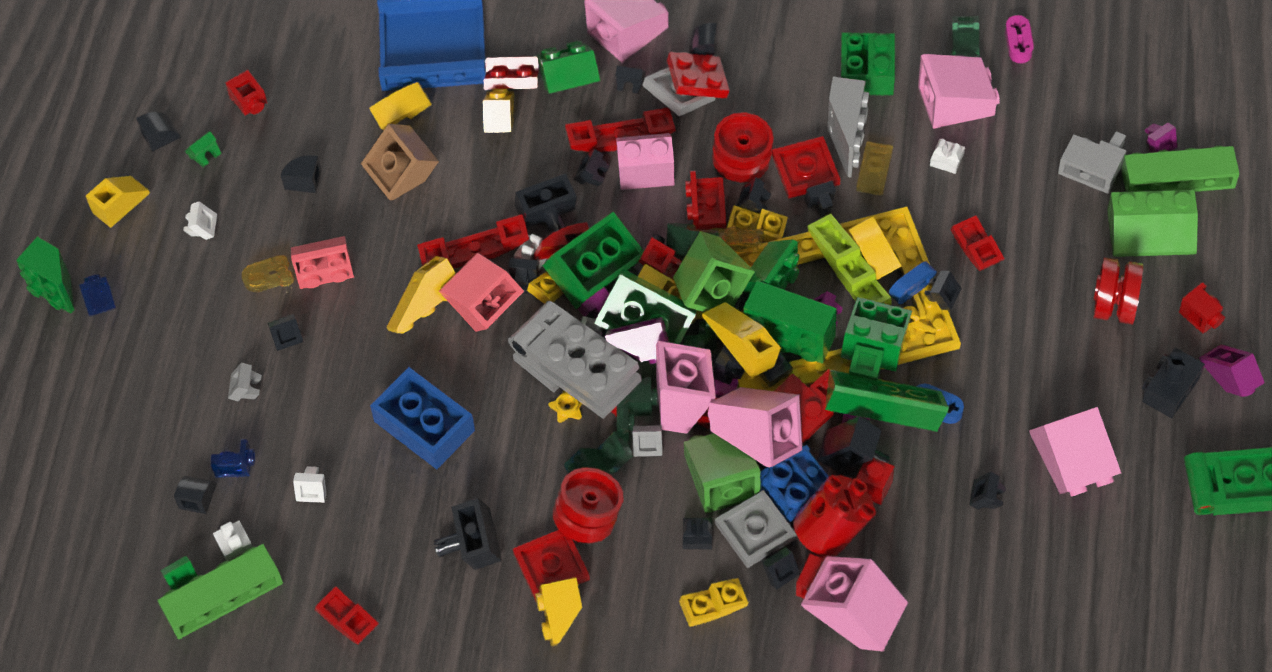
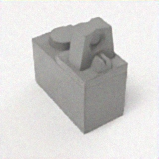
M1115 132L1110 143L1100 141L1099 144L1094 143L1088 138L1073 135L1061 157L1058 174L1109 194L1122 169L1124 155H1126V150L1122 148L1126 135Z

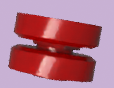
M746 112L734 113L723 118L716 127L712 150L713 165L720 175L730 181L743 183L750 182L754 178H760L765 174L770 165L774 141L772 129L768 123L759 116Z
M1104 257L1100 275L1097 276L1093 318L1108 321L1112 316L1114 304L1118 305L1117 317L1119 323L1133 325L1142 282L1143 263L1129 261L1125 265L1123 275L1119 278L1120 263L1118 259Z
M587 467L575 469L565 476L560 486L558 497L553 507V520L557 528L570 539L583 543L602 541L611 534L623 504V490L617 480L602 470Z

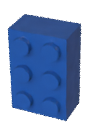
M410 367L370 405L376 424L436 470L475 431L473 417L470 412Z

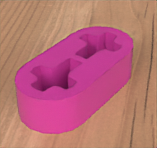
M1020 15L1010 17L1006 22L1005 29L1009 57L1016 63H1026L1032 58L1034 46L1030 23L1025 17ZM1015 26L1019 27L1021 34H1017ZM1018 44H1022V49L1025 52H1020L1017 49Z

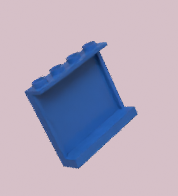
M377 0L380 27L379 79L382 91L400 90L417 82L422 88L484 84L486 57L482 0Z

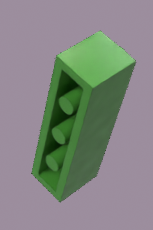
M1214 146L1204 149L1188 148L1180 151L1162 150L1157 153L1145 154L1132 153L1124 155L1121 169L1125 192L1195 190V192L1233 189L1236 187L1239 177V169L1233 146Z
M262 544L258 547L247 549L241 556L232 561H225L219 564L215 570L205 575L194 577L187 585L168 591L162 598L158 599V603L179 640L283 584L276 565Z

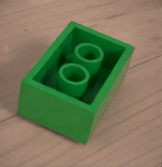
M612 212L554 253L542 266L575 309H578L586 300L602 288H607L615 282L622 269L630 271L640 263L639 259L644 250L617 215Z
M622 269L594 324L605 330H611L663 317L669 343L680 344L697 310L686 307L683 300Z
M756 281L744 306V314L765 327L781 347V352H791L801 356L806 361H816L823 364L836 337L837 308Z

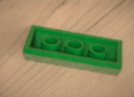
M830 370L825 410L931 431H938L948 412L949 407L942 391L881 379L874 381L835 370Z

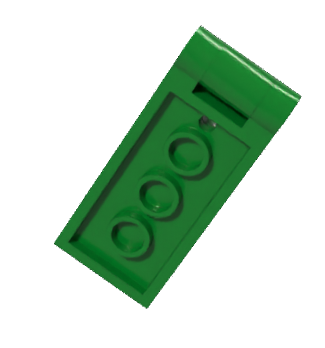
M1272 448L1210 453L1195 452L1185 456L1184 463L1194 513L1198 515L1211 513L1213 515L1272 511Z

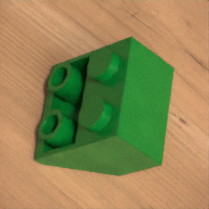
M842 33L841 78L865 81V92H869V95H894L895 33Z
M575 41L566 44L567 48L557 50L556 47L541 50V55H536L543 83L549 94L600 81L594 50L586 43L582 44V41Z
M37 236L16 260L21 270L20 275L25 279L27 283L26 288L33 296L37 298L42 296L55 309H64L71 314L74 311L72 283L58 248Z
M793 239L768 242L751 266L755 272L742 294L749 298L756 281L785 290L789 283L793 284L800 271L798 269L800 258L798 242Z
M857 297L845 331L840 358L852 361L856 345L884 351L881 368L896 372L912 311Z

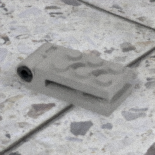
M547 301L508 338L510 346L521 356V360L603 419L642 381L641 375L636 372L639 369L637 361L607 342L606 339L551 301Z

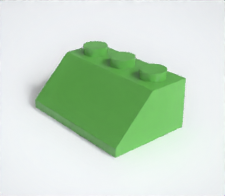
M1195 190L1111 192L1107 211L1113 257L1192 255L1197 253L1198 211Z

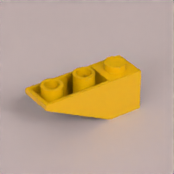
M436 256L415 271L386 327L388 331L401 334L409 331L414 326L413 322L420 317L429 316L436 310V305L442 301H447L439 290L456 274L447 258Z
M726 302L702 314V317L751 378L775 366L781 347L765 327Z

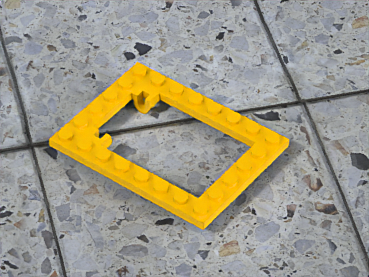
M908 207L872 215L901 264L899 268L902 276L922 262L926 261L929 263ZM871 216L840 223V225L854 240L849 229ZM810 232L774 240L793 239L797 241L798 254L800 255L798 264L825 258ZM768 242L738 249L735 252L751 267ZM931 283L911 297L914 307L907 306L903 308L912 311V323H909L898 365L960 349L961 342L948 310H941L937 302L929 301L924 294L925 290L931 291L933 287ZM841 348L828 352L823 364L816 361L809 362L804 359L789 363L793 367V373L806 386L810 387L828 369L849 373L852 361L840 358ZM745 371L741 379H738V388L775 391L790 375L769 387L760 375L751 378Z

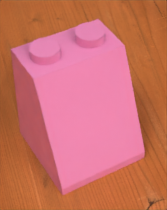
M585 0L587 33L622 63L668 28V11L663 4L657 3L654 0Z
M933 54L921 55L918 88L933 129L995 115L996 104H999V94L996 88H992L990 70L988 67H984L981 58Z
M670 133L616 138L621 190L674 185V157Z
M657 341L656 378L662 430L687 434L708 409L709 403L716 399L711 351Z
M740 387L709 403L708 417L710 419L711 431L764 466L772 467L802 451L799 395Z
M1098 407L1029 430L1060 494L1069 492L1072 497L1087 491L1086 485L1096 482L1097 487L1112 483L1114 482L1112 476L1121 473Z
M827 556L801 605L858 648L883 651L908 602L872 559Z

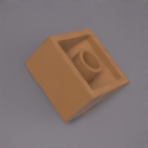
M388 124L361 165L389 200H394L425 182L439 161L411 126Z

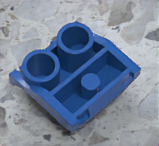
M807 445L802 447V451L772 467H767L760 471V492L765 491L788 522L794 519L796 514L829 477L809 452L810 448Z

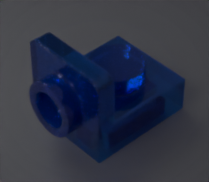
M100 274L84 278L85 283L79 284L90 317L117 309L106 276L101 278Z
M241 439L240 453L225 451L220 454H211L210 465L215 477L250 476V466L255 465L254 448L250 449L247 439Z

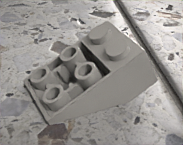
M833 77L829 96L828 132L847 177L852 178L853 167L858 168L860 162V146L863 145V129L868 116L869 92H865V81Z

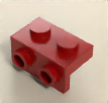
M690 171V181H685L686 197L692 198V204H687V220H693V230L726 229L723 177L696 179V171Z

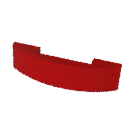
M668 107L644 111L643 118L593 126L592 121L589 120L565 124V130L571 149L591 152L593 149H596L599 152L617 151L616 138L672 134L675 132V125Z
M523 214L497 221V228L445 242L444 237L417 244L422 266L438 256L447 258L452 268L463 267L476 253L490 260L517 248L529 240Z

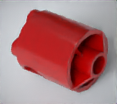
M841 475L829 476L796 514L793 522L794 530L799 540L807 549L820 556L836 557L875 516L876 510L867 492V485L863 480L859 478L852 480Z

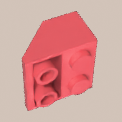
M345 236L291 247L292 263L300 289L315 288L322 284L343 282L346 279L354 278Z
M476 253L439 292L476 332L488 329L524 290L504 269Z

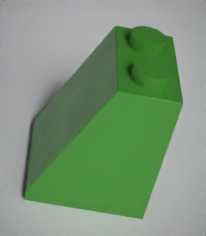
M700 231L673 279L684 305L688 308L706 312L724 302L734 307L755 271L720 237Z
M715 433L706 436L697 435L684 442V456L705 514L741 504L760 493V469L754 458Z

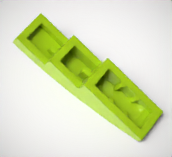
M832 214L807 226L820 251L855 301L859 297L892 305L891 297L876 280L875 271L861 256L860 247Z

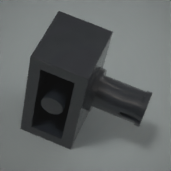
M565 173L515 192V208L519 215L523 214L526 228L546 222L552 234L566 227L561 215L575 210L577 196Z
M1175 347L1169 356L1166 354L1162 356L1156 367L1158 369L1156 375L1150 374L1144 382L1142 390L1145 393L1142 402L1172 419L1200 380L1205 364Z
M858 416L826 430L817 460L834 471L842 473L873 460V457L886 463L889 462L890 457L876 449L882 430L874 426L870 420Z
M479 498L452 506L451 509L457 533L434 540V545H438L434 547L437 555L441 558L444 555L461 550L463 561L474 570L502 561L490 508Z

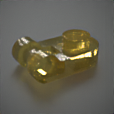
M279 255L246 266L242 272V281L245 288L252 292H260L277 286L286 287L293 284L294 277L292 272L288 270L289 262L287 257ZM274 270L278 272L272 275L269 274L270 271Z

